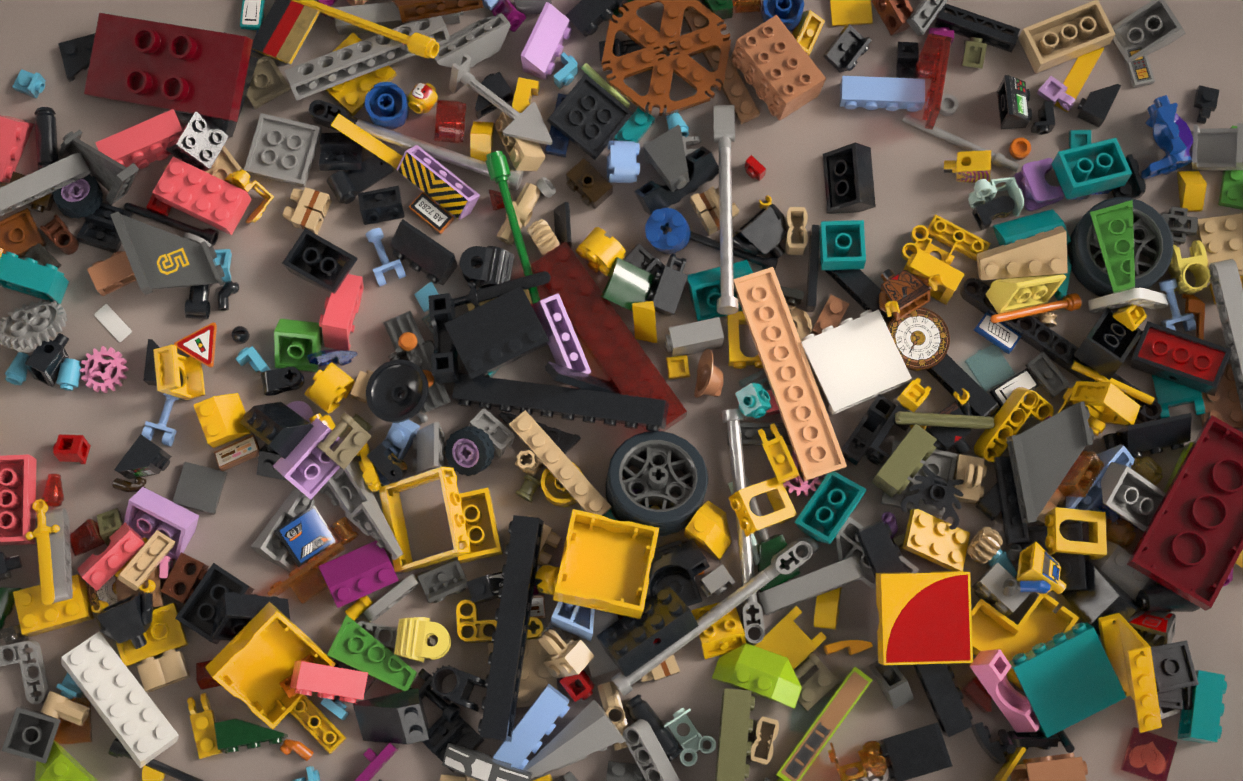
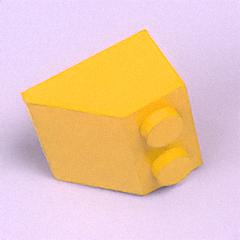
M238 393L213 396L193 405L207 443L213 449L251 433L240 423L246 411Z

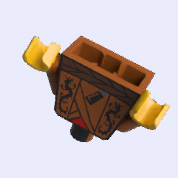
M887 269L881 275L884 282L881 284V292L879 294L880 310L886 312L888 317L893 315L895 320L898 321L930 302L931 289L936 291L938 289L937 285H943L944 282L939 274L926 278L911 274L908 270H903L895 275L891 269Z

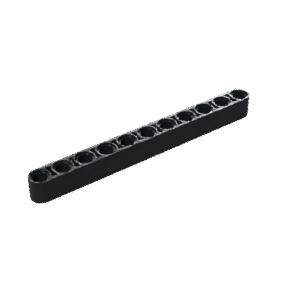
M860 269L825 270L865 311L872 310L874 312L879 310L888 327L893 315L888 317L886 312L880 310L879 294L881 289ZM947 353L936 366L927 370L952 396L956 391L959 397L963 395L962 388L968 391L970 395L968 401L973 416L993 417L1000 410L998 403Z
M967 279L960 290L961 297L984 314L986 312L991 316L998 314L993 305L989 306L984 301L987 298L985 294L990 287L979 279ZM967 286L974 287L976 293L968 292ZM1033 316L1001 322L1022 336L1020 339L1042 353L1044 351L1048 358L1080 380L1099 382L1072 370L1073 359L1077 358L1074 354L1078 347ZM1020 322H1025L1028 325L1029 329H1022L1020 327ZM1037 335H1044L1046 337V342H1041L1038 339ZM1055 347H1061L1064 350V354L1057 353ZM1082 363V365H1084V366H1087V367H1089V368H1091V367H1090V366H1088V365H1087V364H1085V363ZM1116 373L1113 375V379L1139 390ZM1135 398V402L1140 405L1136 418L1141 422L1154 421L1161 415L1162 408L1157 401L1154 400L1152 405H1149ZM1146 407L1153 411V416L1146 414Z

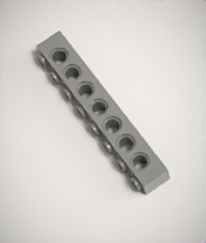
M442 16L414 20L392 29L408 36L413 35L415 32L435 39L439 46L451 41ZM378 34L284 71L297 101L416 54L410 53L406 44Z

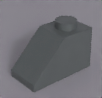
M878 661L869 665L882 692L894 709L914 699L907 679L896 665H882Z

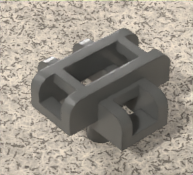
M1171 207L1168 214H1161L1170 228L1173 242H1179V244L1186 242V235L1194 236L1197 233L1198 218L1187 216V208Z

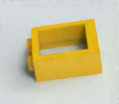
M919 249L916 255L911 254L903 269L908 270L911 274L926 278L939 274L944 284L937 285L938 289L936 291L931 289L930 296L947 305L965 275Z
M1076 381L1069 399L1073 404L1084 401L1085 406L1089 409L1090 416L1101 420L1105 424L1134 425L1140 409V405L1112 383Z

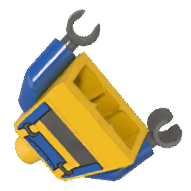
M1036 541L1030 546L1025 547V549H1022L1018 544L1010 546L1007 558L1013 561L1019 559L1016 580L1020 583L1011 578L1006 579L1003 584V594L1005 596H1013L1015 590L1035 592L1041 596H1045L1052 590L1057 594H1061L1065 590L1066 584L1060 580V564Z

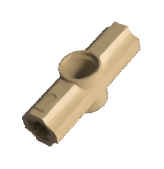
M525 183L517 200L513 201L520 230L529 223L533 214V208L542 194L539 188L531 183ZM506 213V219L497 234V238L513 246L515 240Z
M613 681L598 685L597 688L603 710L609 717V713L612 710H619L622 714L618 722L612 721V723L623 736L628 723L618 688ZM626 742L613 744L615 751L628 748Z

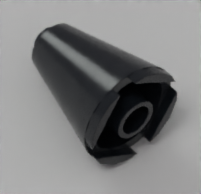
M1157 582L1140 590L1136 597L1137 605L1145 612H1194L1200 609V607Z

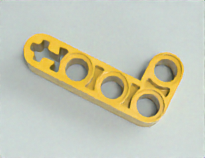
M1024 387L1016 388L995 415L994 427L985 429L975 443L974 453L980 458L994 462L993 458L1000 457L1008 446L1006 437L1016 435L1029 416L1043 421L1048 416L1052 417L1054 413L1053 406L1033 390Z
M466 599L460 601L456 608L459 638L465 643L492 642V636H485L484 629L489 625H493L496 628L497 621H478V610L475 604ZM465 605H471L473 608V612L469 616H464L461 613ZM530 617L528 627H531L532 623H536V626L540 627V629H537L534 634H532L531 630H528L527 639H537L542 636L544 626L540 619ZM466 627H472L474 630V634L470 638H464L462 635Z

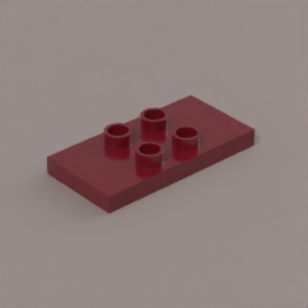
M99 13L84 94L91 97L158 109H174L175 112L187 114L198 112L204 117L237 122L253 39L241 35Z
M1213 415L1204 423L1127 563L1130 567L1205 611L1212 608L1243 550V433Z

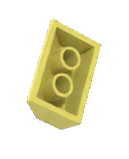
M1064 274L997 279L991 283V287L985 295L998 314L1046 304L1066 279V276Z

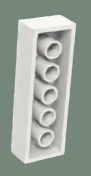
M100 631L61 657L62 666L139 768H142L178 741L179 735Z

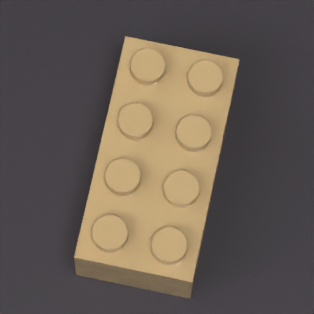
M1094 0L1023 28L1018 39L1036 74L1107 46L1116 34L1099 0Z

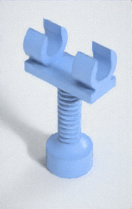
M375 228L365 234L369 243L374 244L382 266L373 269L379 287L387 284L383 275L387 271L395 269L399 279L406 277L400 259L393 262L389 261L381 241L384 238L382 229Z
M1176 278L1159 282L1160 290L1167 293L1168 303H1170L1169 307H1171L1170 311H1172V318L1161 321V324L1176 331L1174 323L1182 321L1185 331L1195 330L1196 322L1193 318V313L1181 315L1179 312V306L1174 294V289L1178 287Z
M163 393L166 401L158 421L159 423L155 424L146 421L141 435L151 441L155 429L164 431L162 444L172 446L177 431L166 427V422H168L173 402L180 400V398Z

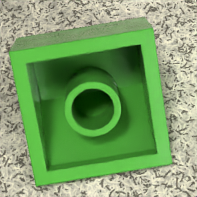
M289 319L279 320L274 330L275 368L295 367L301 371H318L322 345V327H319V323Z

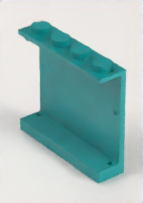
M1087 622L1078 623L1072 627V630L1066 633H1058L1052 637V640L1036 644L1029 652L1019 653L1012 658L1013 660L1009 661L1038 719L1039 729L1047 738L1127 698L1094 627Z

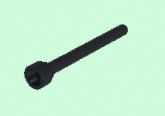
M125 203L124 209L183 232L194 234L208 241L211 246H214L219 236L217 230L211 228L202 230L132 203Z
M691 231L690 240L720 251L719 241ZM733 247V256L760 265L764 270L773 267L775 271L778 263L777 258L772 256L770 258H762Z
M116 738L108 754L116 758L125 756L133 760L118 738ZM155 759L146 764V766L180 781H204Z

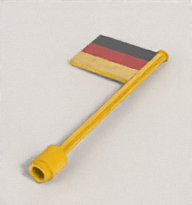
M275 0L253 39L251 49L291 65L320 13L406 44L410 53L427 59L437 56L439 43L435 39L417 32L408 36L314 0Z

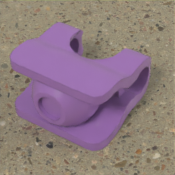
M1052 158L1026 163L1022 166L1021 172L1013 176L1016 179L1018 188L1022 191L1024 207L1027 211L1040 209L1065 198L1061 186H1051L1045 180V174L1053 168L1051 165L1053 162Z

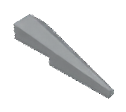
M357 461L349 463L345 470L341 468L325 483L319 492L328 495L332 499L331 503L334 506L338 505L346 512L345 516L367 536L371 535L378 541L377 545L380 548H385L392 554L391 558L396 560L403 555V552L372 491L369 490L368 485L365 483L363 473Z
M295 487L251 545V548L264 559L289 572H294L296 568L294 566L295 561L275 533V530L314 506L315 501L313 498L310 500Z
M593 700L523 770L532 772L531 778H540L548 771L553 769L559 770L587 758V755L598 750L602 752L607 750L608 746L617 742L621 744L626 740L602 707Z

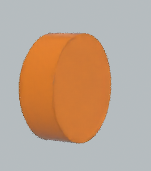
M1025 138L1014 139L1009 147L1011 156L1018 160L1025 159L1031 151V144Z

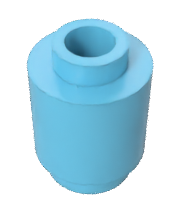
M64 358L63 363L60 365L56 382L60 385V389L73 391V388H78L81 376L80 369L82 368L80 361Z

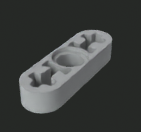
M411 574L371 605L363 614L369 622L375 621L420 584V581L414 574Z

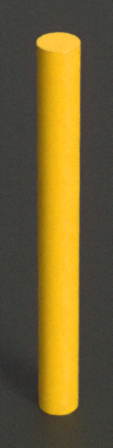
M1074 361L1071 367L1072 370L1096 381L1112 383L1123 393L1149 405H1152L1155 399L1113 378L1109 380L1097 371Z

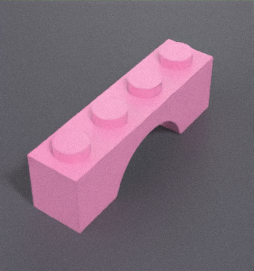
M1000 649L980 651L973 660V663H971L970 668L1016 733L1037 732L1040 724L1027 697L1016 691L1007 679V672L1011 668V664Z

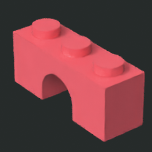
M126 522L109 537L111 542L103 553L98 556L92 554L77 568L80 576L96 591L145 545L141 536Z

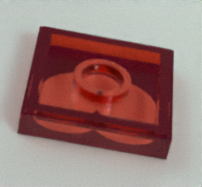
M1133 727L1121 770L1150 781H1167L1177 742L1147 731L1140 733L1138 728Z

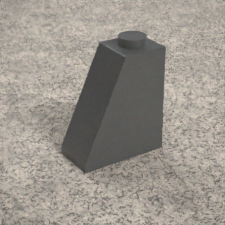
M679 125L643 146L645 157L671 192L685 187L690 182L682 132Z

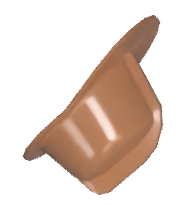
M706 349L702 353L698 363L697 381L694 390L696 398L702 395L718 397L722 391L724 384L723 373L718 367L713 365V353L710 349Z

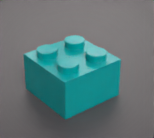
M864 220L821 221L819 228L821 270L864 269L866 263Z

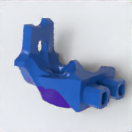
M1167 95L1156 98L1153 101L1154 104L1147 108L1150 118L1145 123L1153 128L1154 140L1160 149L1166 153V156L1160 161L1149 164L1141 172L1140 177L1144 180L1161 174L1167 175L1192 162L1189 153L1193 144L1191 130L1187 123L1176 113L1178 104H1170Z

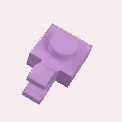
M1052 76L1047 79L1037 92L1045 100L1053 101V105L1058 101L1067 111L1074 106L1075 99L1065 93L1067 87Z

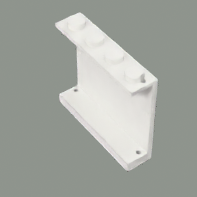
M867 310L861 313L860 317L855 320L852 317L842 321L841 325L836 328L829 326L823 329L819 335L814 336V334H810L802 339L801 344L830 404L827 408L830 416L877 397L878 394L881 395L903 386L912 379L879 310L874 312Z

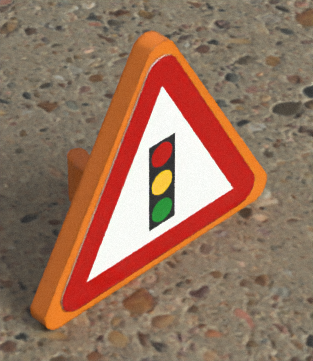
M212 322L175 342L174 345L180 351L211 368L214 366L217 324Z

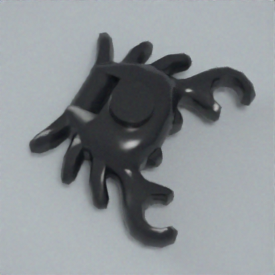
M923 465L922 470L927 477H914L915 480L922 482V484H915L909 487V491L918 489V492L902 499L900 503L902 512H907L906 504L908 502L913 504L915 510L918 509L919 501L922 499L925 505L930 504L935 506L936 509L944 507L945 512L942 520L951 517L953 524L949 526V529H956L960 519L952 503L957 509H961L962 506L954 494L959 497H963L964 494L954 488L953 485L963 484L964 480L941 478L936 476L927 466Z

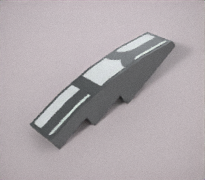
M451 743L447 745L442 763L443 766L478 781H530L532 772L511 767V763L493 759L489 754Z

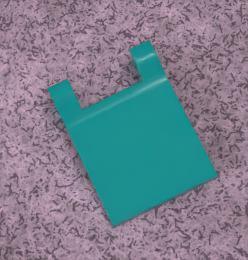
M1152 375L1157 402L1162 408L1161 419L1170 417L1168 407L1194 403L1196 415L1205 414V405L1201 391Z

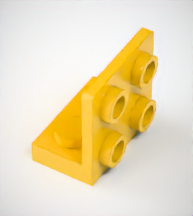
M720 602L693 609L691 612L695 620ZM736 607L699 634L705 659L726 654L746 643L745 632Z

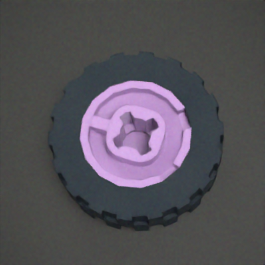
M90 174L52 193L60 212L69 218L79 219L93 214L96 209H99L103 201V192L96 178Z
M466 426L452 433L449 436L450 438L447 439L444 450L446 452L445 457L448 460L449 466L451 465L455 472L471 476L480 473L491 465V461L494 459L495 448L493 447V441L483 429H479L476 426Z

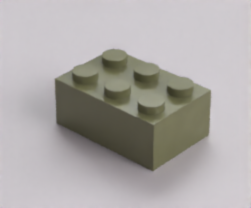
M915 424L874 477L872 483L891 498L896 493L900 496L911 482L907 478L910 476L913 479L923 466L920 461L926 462L936 449L933 444L937 439Z

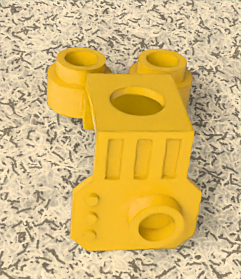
M243 169L229 173L224 181L246 192L253 188L264 198L262 203L245 221L246 223H255L260 219L263 214L262 212L265 211L266 206L274 196L256 180L249 181L251 177Z
M915 226L911 232V239L915 244L907 243L903 246L901 251L903 259L908 261L910 258L906 251L910 250L916 255L919 249L928 254L933 251L938 252L941 255V261L951 265L955 257L951 254L957 247L958 242H955L948 253L931 244L933 239L928 237L929 231L925 226ZM921 233L923 238L918 239L915 234Z
M1074 386L1068 388L1062 399L1065 401L1058 413L1063 411L1069 403ZM1093 416L1089 417V428H1092L1093 434L1096 436L1099 433L1102 434L1106 424Z

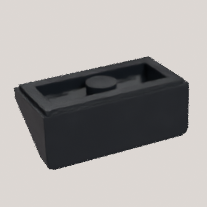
M564 202L554 209L555 236L560 243L558 249L572 247L570 207L568 202Z

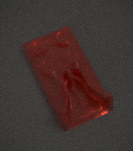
M928 34L916 64L917 77L931 80L926 94L925 102H927V105L924 108L922 120H926L925 128L932 130L941 108L952 37L937 34Z

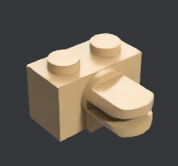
M961 454L957 456L953 480H964L963 484L953 485L954 488L964 494L963 497L954 494L959 502L976 504L979 499L983 498L984 486H981V482L987 473V465H984L985 459Z
M548 629L539 639V643L549 654L543 663L547 666L548 672L557 679L578 675L594 658L593 653L582 640L574 641L573 639L563 641L556 631Z

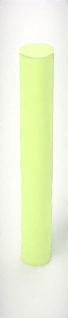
M587 63L581 67L591 79L625 107L628 108L630 106V103Z

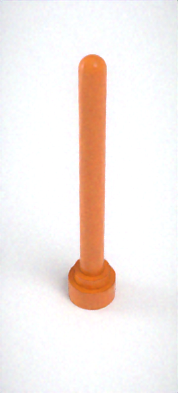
M1077 293L1066 295L1060 301L995 314L991 316L990 320L992 323H999L1063 308L1074 311L1081 308L1082 301Z

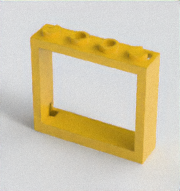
M439 467L382 486L379 489L384 517L403 552V555L396 560L392 559L395 572H410L471 553L470 540L467 536L466 520L462 512L461 496L458 492L457 476L454 468ZM440 479L454 549L413 562L399 493Z

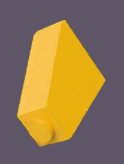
M707 501L696 512L685 528L684 537L689 540L693 538L699 547L720 560L732 543L726 512L710 501Z

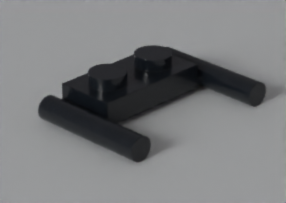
M1005 729L998 731V736L1010 754H1013L1017 747H1024L1026 750L1029 747L1047 750L1051 747H1058V742H1061L1068 753H1072L1075 750L1064 730L1048 738L1040 730L1037 732L1016 733V731L1006 732Z

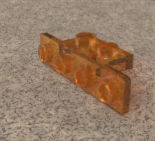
M341 543L331 544L325 549L326 553L320 557L316 555L306 562L307 566L301 570L299 568L293 570L285 581L274 583L270 587L271 590L267 593L268 596L277 597L291 587L302 604L306 603L327 588L318 566L328 562L344 551L345 547Z

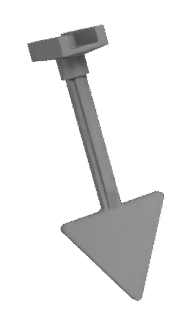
M466 53L463 55L461 66L456 63L452 65L449 90L455 94L464 85L470 86L513 119L503 130L502 134L504 136L547 145L552 144L550 134L535 102H532L522 113L516 111L475 79L470 73L472 57Z

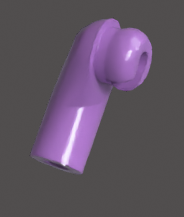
M885 512L882 514L881 519L884 524L887 523L892 531L890 538L892 539L898 531L896 517L891 512Z

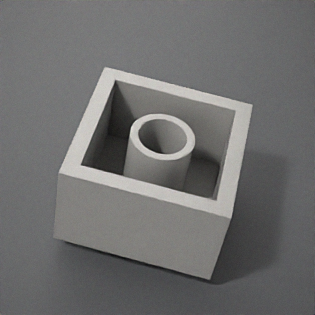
M997 562L972 587L975 589L974 593L980 599H986L992 607L1004 616L1013 613L1031 593L1015 590L1013 596H1005L1003 594L1005 580L1011 578L1017 583L1019 582Z

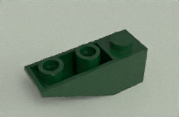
M240 719L214 723L218 750H225V754L238 752V747L247 746V749L261 747L260 743L269 741V745L282 743V738L288 737L286 733Z

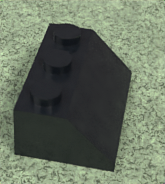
M855 142L824 153L823 165L827 213H856L876 207L871 147Z
M404 219L401 220L390 244L393 251L392 254L397 259H400V261H403V259L410 263L409 266L416 272L422 271L427 274L426 278L432 283L437 284L438 282L444 285L458 266L454 253Z
M282 402L253 406L240 421L253 435L284 459L288 457L314 427Z
M1191 413L1126 426L1116 431L1119 445H1124L1133 458L1142 457V452L1150 451L1151 455L1164 452L1163 448L1171 447V450L1184 448V444L1191 441Z
M224 592L216 607L211 638L231 641L268 602L272 603L290 620L288 599L276 596L266 597L256 594L246 595Z

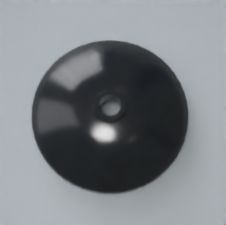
M398 359L384 363L374 371L367 383L366 400L370 410L378 418L386 422L399 423L411 419L422 409L427 400L429 386L426 375L420 367L408 360ZM405 392L404 397L400 398V394Z

